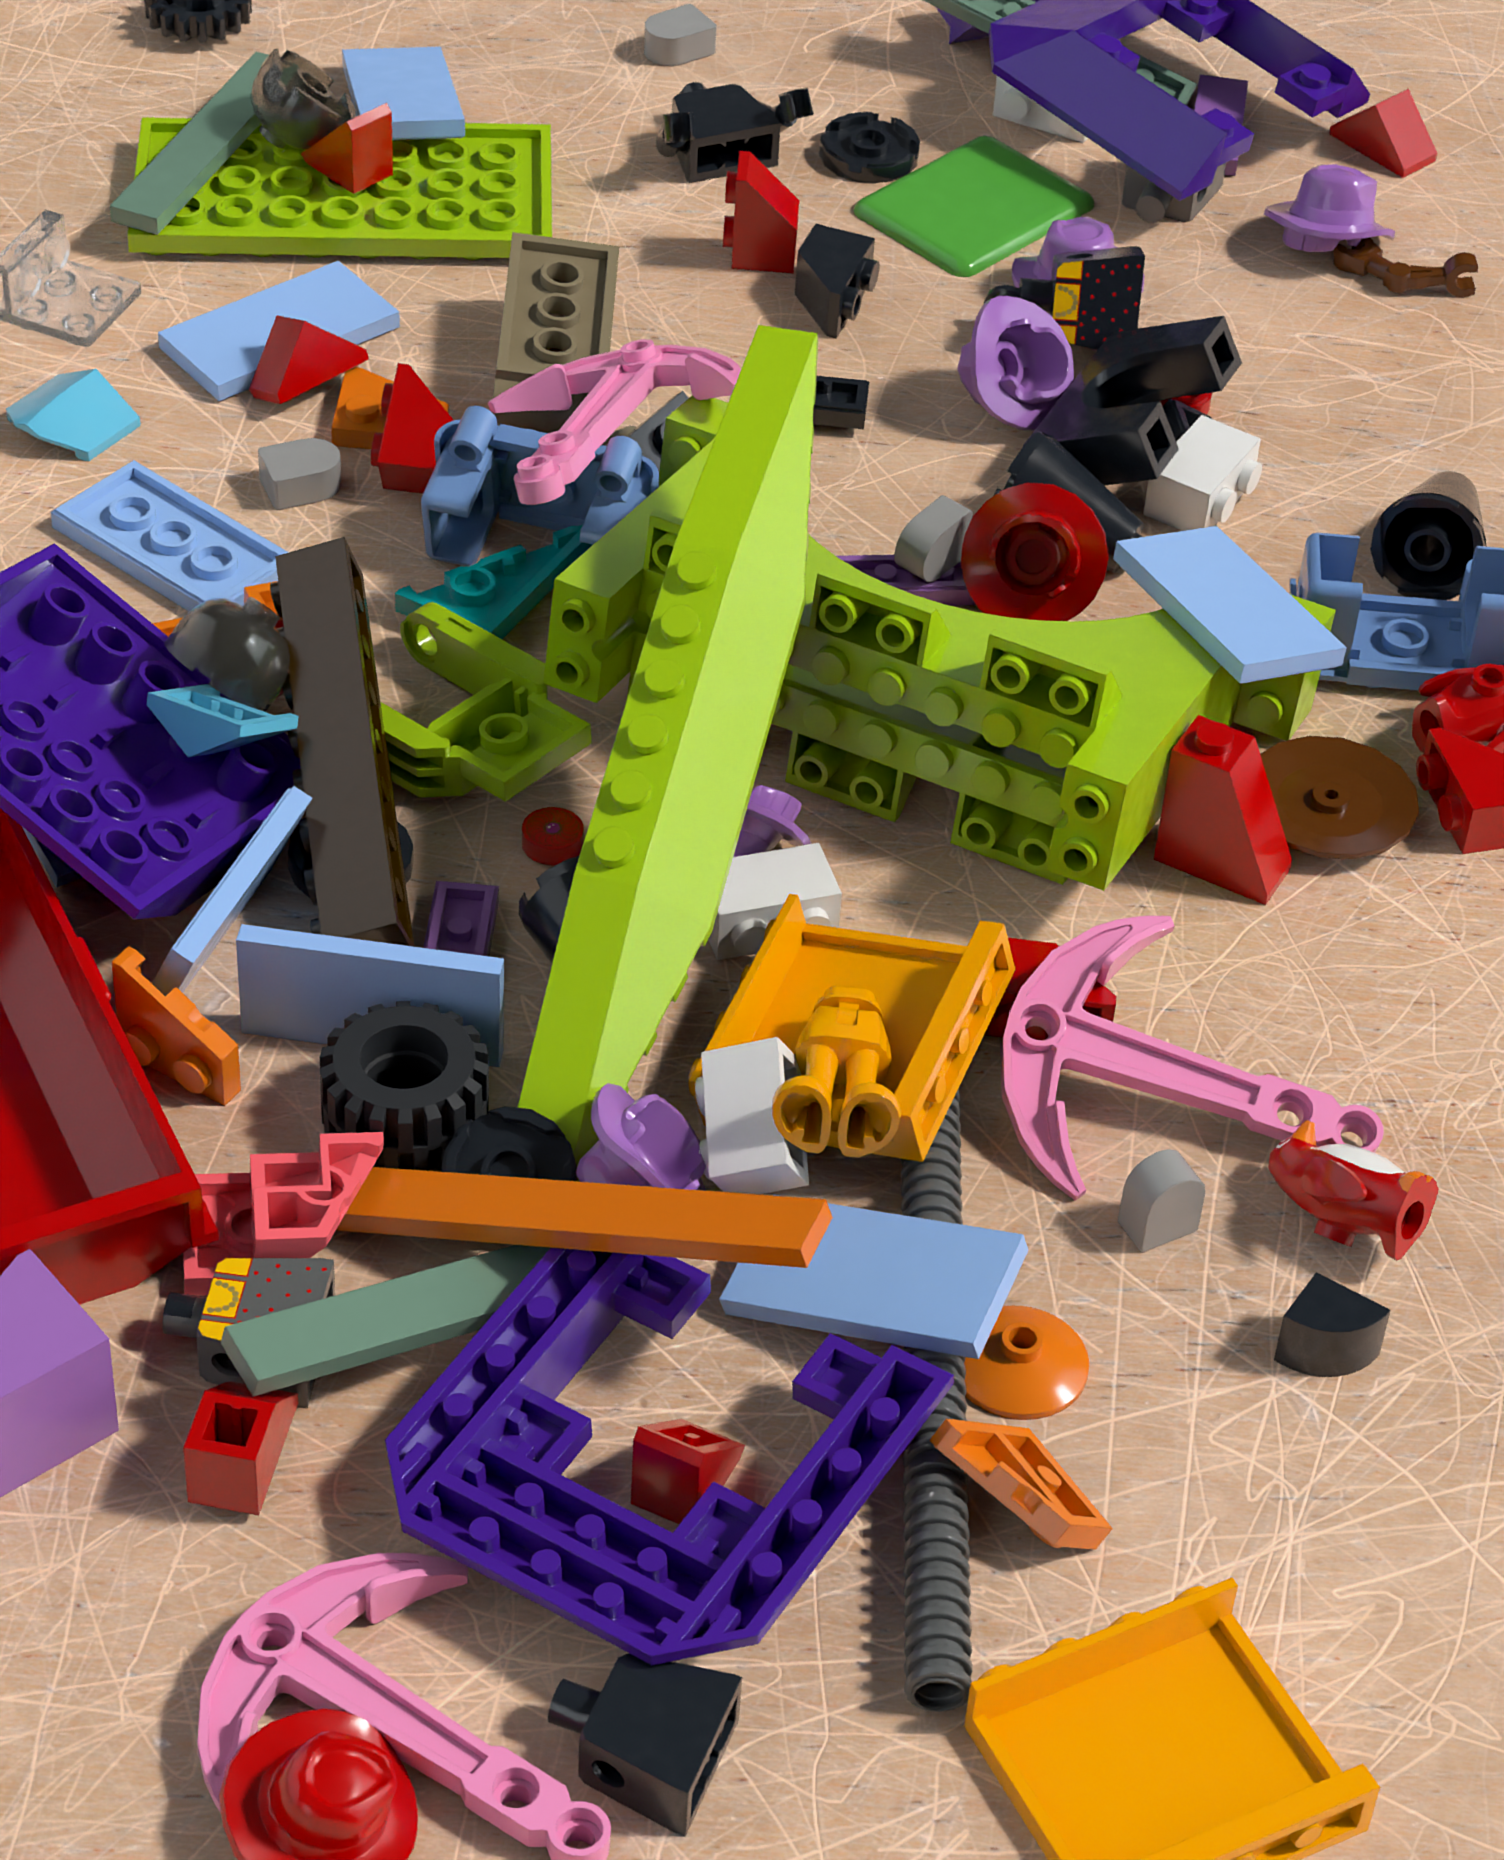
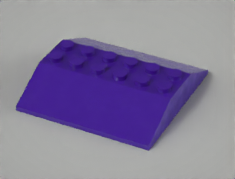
M54 543L0 572V808L134 920L175 916L219 884L287 789H292L294 786L292 772L301 768L300 758L295 756L289 737L285 732L230 750L188 758L146 705L148 692L208 684L219 689L220 697L252 708L254 707Z

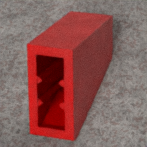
M1197 715L1171 752L1154 860L1266 905L1290 871L1292 857L1256 738L1221 722Z

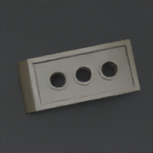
M512 233L493 398L554 364L564 365L584 357L610 352L619 246ZM557 313L566 317H555L550 314ZM545 348H557L562 351H550ZM589 393L572 394L573 404L568 410L520 411L493 414L499 426L504 424L524 429H533L543 433L559 431Z

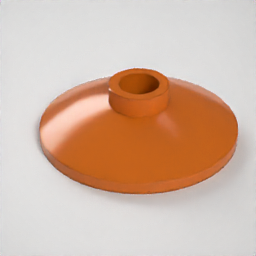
M1003 1306L979 1359L965 1358L966 1377L964 1381L967 1391L965 1397L979 1408L991 1414L1009 1419L1033 1420L1057 1414L1073 1404L1083 1392L1089 1373V1357L1086 1347L1079 1335L1066 1322L1046 1311L1026 1306Z

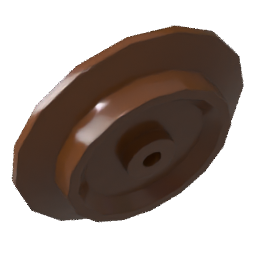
M1305 736L1278 742L1260 754L1288 847L1319 858L1357 859L1383 853L1408 837L1419 815L1415 785L1399 764L1375 748L1345 738Z

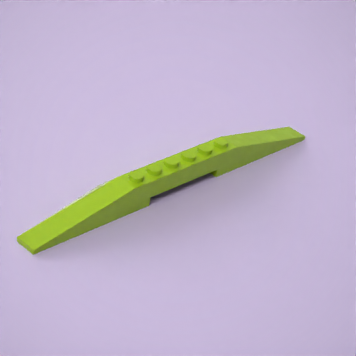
M758 325L675 540L576 866L517 1108L532 1109L554 1121L571 1144L577 1167L580 1159L599 1140L591 1121L592 1103L596 1092L607 1083L621 1086L628 1093L629 1088L627 1084L641 1057L643 1055L647 1056L657 1038L656 1029L670 1002H676L688 979L687 970L700 945L705 947L714 927L805 606V567L808 557L809 537L807 529L808 507L811 497L810 467L814 437L813 407L816 397L818 357L817 333Z

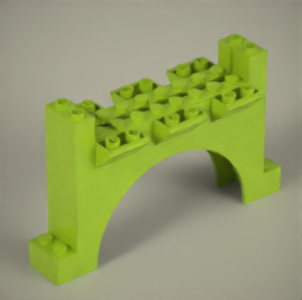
M692 395L666 417L659 469V487L554 579L544 684L598 703L630 672L628 698L675 540L728 402L716 398L697 400ZM809 535L808 557L805 567V606L771 723L793 731L785 778L786 783L895 823L901 815L916 777L960 792L951 844L1062 885L1070 878L1104 891L1161 817L1172 749L1197 715L1221 722L1227 726L1234 722L1285 741L1290 740L1312 709L1321 670L1240 684L1164 609L1130 617L1095 621H1041L970 611L916 596L871 577L839 559ZM1291 595L1331 632L1335 609Z

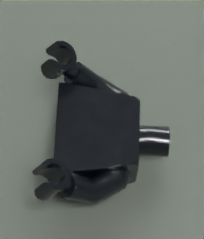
M700 82L689 83L683 87L680 94H677L672 99V113L663 114V121L656 139L657 150L666 157H673L677 154L686 180L689 183L727 176V171L737 172L740 151L751 152L766 168L777 167L780 133L794 125L798 118L814 115L808 88H800L778 95L780 104L772 107L756 100L741 85L729 84L706 88Z

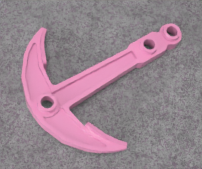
M641 339L623 345L620 350L584 357L564 365L554 364L499 394L488 402L489 409L493 413L568 410L573 404L572 394L589 393L559 431L542 436L538 440L539 448L536 452L517 463L518 472L514 475L513 479L519 502L525 505H537L553 501L562 496L566 490L565 485L578 478L596 457L595 451L655 388L690 385L692 395L697 400L731 396L741 371L740 366L731 358L707 348L654 345L652 340Z
M1138 916L1117 919L1094 926L1051 951L1023 984L1009 1012L1000 1047L1001 1094L1019 1143L1034 1165L1053 1185L1074 1201L1085 1195L1086 1188L1077 1170L1069 1144L1064 1101H1055L1059 1074L1062 1069H1070L1239 1120L1249 1130L1280 1141L1290 1137L1305 1120L1315 1123L1317 1147L1329 1144H1346L1341 1139V1134L1344 1132L1357 1134L1363 1144L1360 1148L1373 1153L1376 1152L1382 1141L1384 1133L1382 1122L1374 1111L1365 1106L1348 1105L1341 1107L1330 1094L1270 1074L1262 1076L1250 1074L1090 1014L1082 1008L1096 981L1103 986L1106 985L1133 956L1154 941L1173 932L1175 926L1171 916ZM1031 1026H1039L1047 1032L1048 1038L1045 1040L1032 1039L1026 1034L1025 1030ZM1280 1111H1290L1298 1117L1299 1124L1296 1126L1286 1125L1279 1120L1277 1113Z
M375 1553L321 1564L265 1593L238 1618L223 1637L201 1686L197 1741L198 1756L204 1781L220 1813L219 1794L227 1764L245 1740L258 1731V1721L274 1698L280 1693H288L314 1709L339 1710L363 1718L384 1736L401 1761L460 1795L466 1808L525 1846L546 1847L551 1860H606L610 1851L611 1824L608 1816L601 1808L589 1802L571 1801L565 1785L504 1746L488 1745L333 1638L365 1611L366 1619L372 1624H377L418 1600L450 1588L468 1584V1567L466 1565L438 1556L414 1553ZM268 1646L282 1647L274 1651L262 1650ZM517 1800L524 1802L528 1806L509 1808L504 1806V1804ZM573 1841H584L591 1847L574 1849L566 1845Z

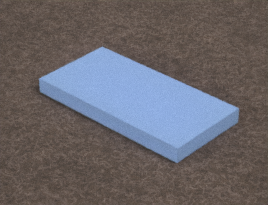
M441 47L342 49V67L356 117L387 103L392 112V140L447 139L465 136V118Z
M335 261L159 331L158 342L159 348L215 399L222 401L250 389L276 315L304 320L356 345L399 328L400 319L399 311L340 261Z
M135 460L51 511L52 528L194 615L244 606V587L278 581L275 556L289 553Z
M1217 526L1116 542L1113 560L1240 684L1342 666L1347 647Z
M295 786L292 789L288 788L168 953L152 982L164 996L175 987L182 993L188 987L272 870L310 804L312 797Z
M241 924L236 939L242 1033L327 1044V1037L334 1028L344 1029V1019L354 1013L362 1016L368 1014V1007L382 1004L385 1008L395 1007L396 1001H410V1006L422 1007L424 1003L439 1006V1012L442 1014L453 1011L463 1017V1026L473 1025L480 1033V1043L486 1044L488 1065L500 1067L504 1051V958Z
M828 1203L833 1218L807 1268L737 1263L719 1298L725 1315L979 1359L1028 1253V1247L1023 1234Z

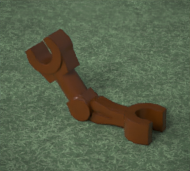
M1370 237L1361 238L1358 246H1351V249L1346 248L1340 243L1334 249L1333 264L1339 270L1360 276H1365L1369 273L1382 280L1383 285L1394 293H1404L1409 289L1445 285L1448 292L1455 297L1465 298L1475 295L1476 288L1473 278L1458 277L1462 273L1478 272L1475 254L1457 253L1451 256L1444 263L1443 267H1425L1391 262L1382 257L1383 250Z

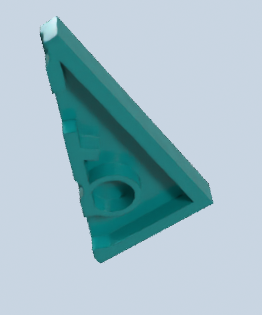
M582 525L566 527L553 532V544L526 553V549L520 544L482 558L474 565L460 566L444 572V584L420 593H416L410 585L400 588L395 593V611L407 616L424 604L434 602L503 639L554 588V579L593 544L579 542Z

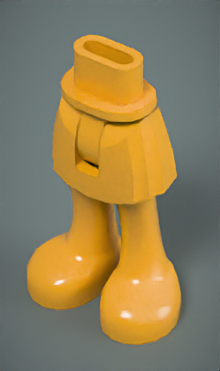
M832 986L825 991L823 997L818 999L812 1016L798 1038L795 1057L802 1076L788 1079L777 1088L772 1100V1116L778 1131L787 1141L805 1152L821 1153L827 1146L830 1138L834 1083L846 1085V1090L840 1112L838 1145L844 1156L859 1158L878 1151L889 1144L898 1130L902 1112L899 1100L893 1092L879 1084L887 1077L891 1063V1048L883 1025L882 1011L876 1002L875 995L867 989Z

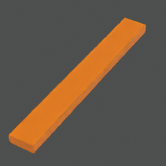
M372 1167L336 1230L807 1268L833 1217L826 1199Z

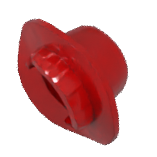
M1024 483L1003 489L979 508L973 515L965 532L961 552L963 580L969 595L983 613L1030 620L1069 621L1083 612L1095 599L1105 579L1109 559L1106 535L1094 511L1076 494L1054 484Z
M322 1708L298 1712L270 1722L245 1740L225 1769L219 1801L223 1828L237 1860H407L414 1849L418 1831V1808L415 1791L408 1773L384 1736L361 1717L344 1711Z

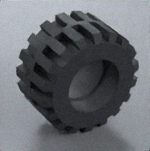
M396 1001L395 1007L385 1008L382 1004L368 1007V1014L362 1016L354 1013L344 1019V1029L334 1028L327 1037V1047H322L319 1058L321 1117L322 1124H324V1134L383 1132V1150L373 1167L422 1171L438 1168L441 1171L444 1151L456 1131L471 1119L474 1121L480 1116L489 1114V1065L486 1044L480 1043V1033L473 1025L463 1026V1017L453 1011L442 1014L439 1012V1006L424 1003L422 1007L410 1006V1001Z

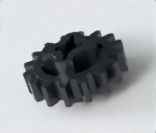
M144 0L145 18L149 19L150 28H162L163 37L175 34L180 38V42H186L192 37H197L200 43H206L207 36L224 40L226 31L240 33L241 24H249L250 13H252V0Z

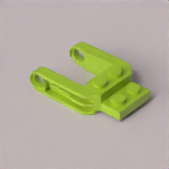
M434 602L424 604L407 615L406 619L400 623L402 641L410 655L419 664L473 695L431 722L428 728L423 727L381 702L391 781L418 797L463 796L479 786L506 802L592 744L591 724L548 700V688L543 682L544 662ZM429 630H430V631L432 632V634L434 635L436 641H435L434 638L431 636Z

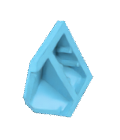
M97 369L58 374L6 408L7 420L13 423L15 427L39 440L75 451L76 457L83 461L92 460L140 427V417Z
M208 684L148 692L146 705L188 758L230 750L297 729L299 716L295 714L272 715L220 697L219 689Z

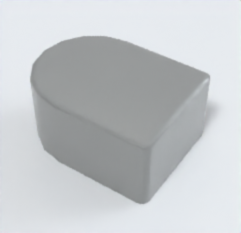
M686 4L654 14L645 21L644 55L653 63L665 66L681 65L713 55L716 49L717 25L693 4Z
M307 438L260 447L258 449L259 479L274 509L281 510L323 501L339 492L341 487V457L339 449L333 443L323 439Z
M941 495L905 526L896 543L894 552L895 563L927 582H934L939 579L940 576L961 561L963 540L972 519L973 511Z
M1170 1149L1158 1151L1142 1160L1127 1176L1123 1187L1118 1223L1141 1252L1191 1234L1199 1228L1205 1198V1184L1178 1151Z

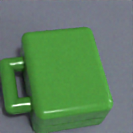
M980 136L860 199L855 204L853 211L859 219L948 273L958 277H971L1046 236L1054 220H1070L1091 211L1094 208V199L1087 191L996 138Z

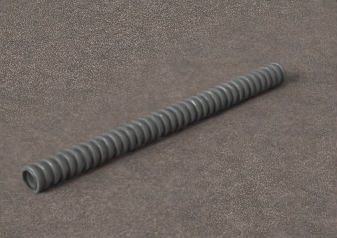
M957 1090L924 1161L901 1159V1210L905 1216L963 1225L961 1215L962 1185L960 1182L962 1171L960 1168L961 1139L959 1134L961 1124L959 1121V1090ZM904 1346V1351L954 1375L953 1386L905 1448L903 1456V1466L905 1468L903 1474V1484L905 1486L903 1493L905 1504L903 1520L905 1522L903 1556L906 1561L904 1566V1577L906 1580L904 1585V1596L906 1599L904 1605V1615L906 1617L904 1625L906 1637L904 1645L906 1656L904 1692L907 1700L914 1706L924 1710L940 1712L956 1709L968 1702L973 1665L970 1659L972 1654V1643L970 1641L972 1625L969 1620L971 1615V1604L969 1601L971 1586L969 1577L971 1573L968 1563L970 1557L968 1545L970 1530L967 1525L969 1520V1510L967 1507L969 1501L967 1490L968 1474L935 1448L930 1441L946 1418L967 1421L965 1417L967 1411L965 1396L967 1391L964 1381L966 1377V1367L964 1365L966 1357Z

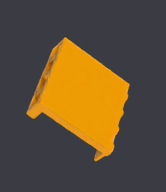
M789 894L777 917L771 919L768 923L764 942L752 964H747L743 969L739 988L727 1010H723L719 1014L714 1034L705 1051L778 1037L795 1054L798 1038L812 1016L818 999L824 996L828 988L844 986L870 990L875 995L876 1002L881 1008L883 1025L891 1048V1063L888 1074L879 1084L893 1092L899 1100L902 1112L899 1127L893 1139L882 1149L871 1154L923 1162L1015 971L1005 924L980 920L968 945L963 946L809 924L805 921L798 895ZM698 1057L691 1066L688 1086L690 1094L695 1098L703 1125L706 1126L705 1116L699 1109L695 1092L696 1079L703 1076L702 1057ZM834 1083L831 1132L827 1144L830 1147L839 1148L838 1126L845 1098L846 1085Z
M1233 1578L1207 1588L1204 1586L1189 1588L1170 1603L1145 1613H1127L1116 1619L1108 1628L1078 1640L1075 1638L1062 1639L1051 1645L1043 1654L1016 1665L1002 1664L995 1666L970 1684L964 1727L1047 1860H1301L1368 1831L1380 1786L1364 1763L1344 1772L1340 1769L1233 1616L1232 1611L1238 1585Z

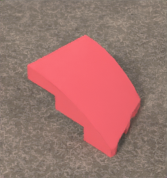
M383 1132L319 1134V1152L250 1154V1173L195 1174L202 1188V1199L205 1201L218 1229L219 1240L195 1248L190 1247L183 1252L184 1294L208 1295L217 1263L226 1258H311L324 1249L381 1154L384 1145Z

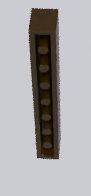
M345 537L275 556L278 581L270 584L274 607L278 616L283 618L284 627L276 629V640L282 659L289 666V673L281 675L282 689L289 708L292 711L294 710L295 715L299 716L297 729L287 731L295 756L300 758L301 768L293 770V782L296 788L312 797L306 809L307 817L301 818L298 823L303 846L307 854L311 855L313 867L304 870L305 883L312 903L318 906L319 918L310 921L311 933L414 947L364 578Z

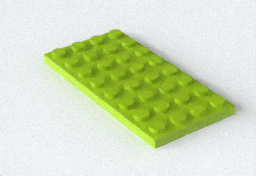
M142 117L134 179L192 118ZM264 119L158 235L128 227L129 252L147 253L150 255L199 253L204 256L252 254L258 257L305 255L312 258L339 255L358 256L366 259L379 256H405L414 259L462 257L468 260L510 258L513 232L552 237L551 124L465 123V136L462 138L392 140L393 175L353 194L308 165L301 155L303 151L347 121Z

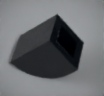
M1316 1272L1283 1316L1274 1361L1294 1371L1319 1377L1344 1376L1362 1370L1380 1355L1391 1310Z

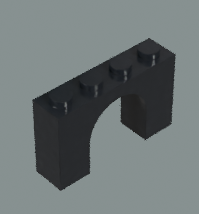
M1225 316L1112 332L1028 440L1038 431L1053 436L1104 486L1158 479L1179 450L1160 401L1169 398L1222 391L1242 364Z

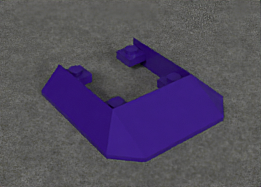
M1040 0L992 22L989 28L992 73L1179 201L1211 185L1217 167L1249 151L1254 133L1236 122L1233 116L1217 108L1203 115L1198 114L1137 73L1140 57L1123 46L1118 39L1160 19H1164L1198 43L1213 36L1276 77L1278 82L1274 93L1312 118L1324 111L1329 112L1336 118H1340L1368 103L1371 95L1353 67L1250 0Z
M550 1248L386 1437V1450L402 1532L650 1665L757 1645L953 1386L954 1375L893 1345L889 1347L881 1358L830 1333L793 1379L792 1399L834 1420L765 1508L713 1481L672 1533L562 1476V1473L593 1437L592 1422L590 1418L555 1401V1399L625 1316L673 1339L711 1293L710 1274L675 1257Z

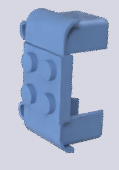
M470 406L465 410L460 420H454L443 425L437 431L434 438L436 466L421 497L426 553L430 558L463 566L476 564L498 511L500 519L557 531L569 526L582 525L579 542L595 544L659 487L658 468L650 459L642 456L641 447L636 441L626 436H615L609 440L607 446L601 445L595 451L596 457L575 481L565 485L566 490L562 496L543 504L525 505L519 502L513 479L514 475L518 472L516 465L521 460L532 456L539 448L538 440L548 433L504 424L499 426L497 425L495 415L490 410L481 406Z
M1313 533L1308 536L1305 543L1297 590L1296 579L1290 578L1289 594L1335 609L1331 633L1347 647L1342 666L1321 670L1319 680L1346 682L1348 685H1360L1370 688L1384 687L1418 690L1426 680L1454 669L1472 668L1482 664L1504 665V548L1476 546L1473 559L1466 565L1459 600L1449 601L1363 593V583L1351 582L1360 536L1330 533Z

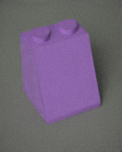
M31 1249L17 1255L0 1275V1497L119 1431L109 1338Z

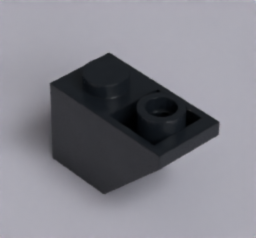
M815 223L797 253L795 296L825 335L837 338L848 319L853 321L856 319L865 291L872 292L875 288L880 263L873 260L875 238Z

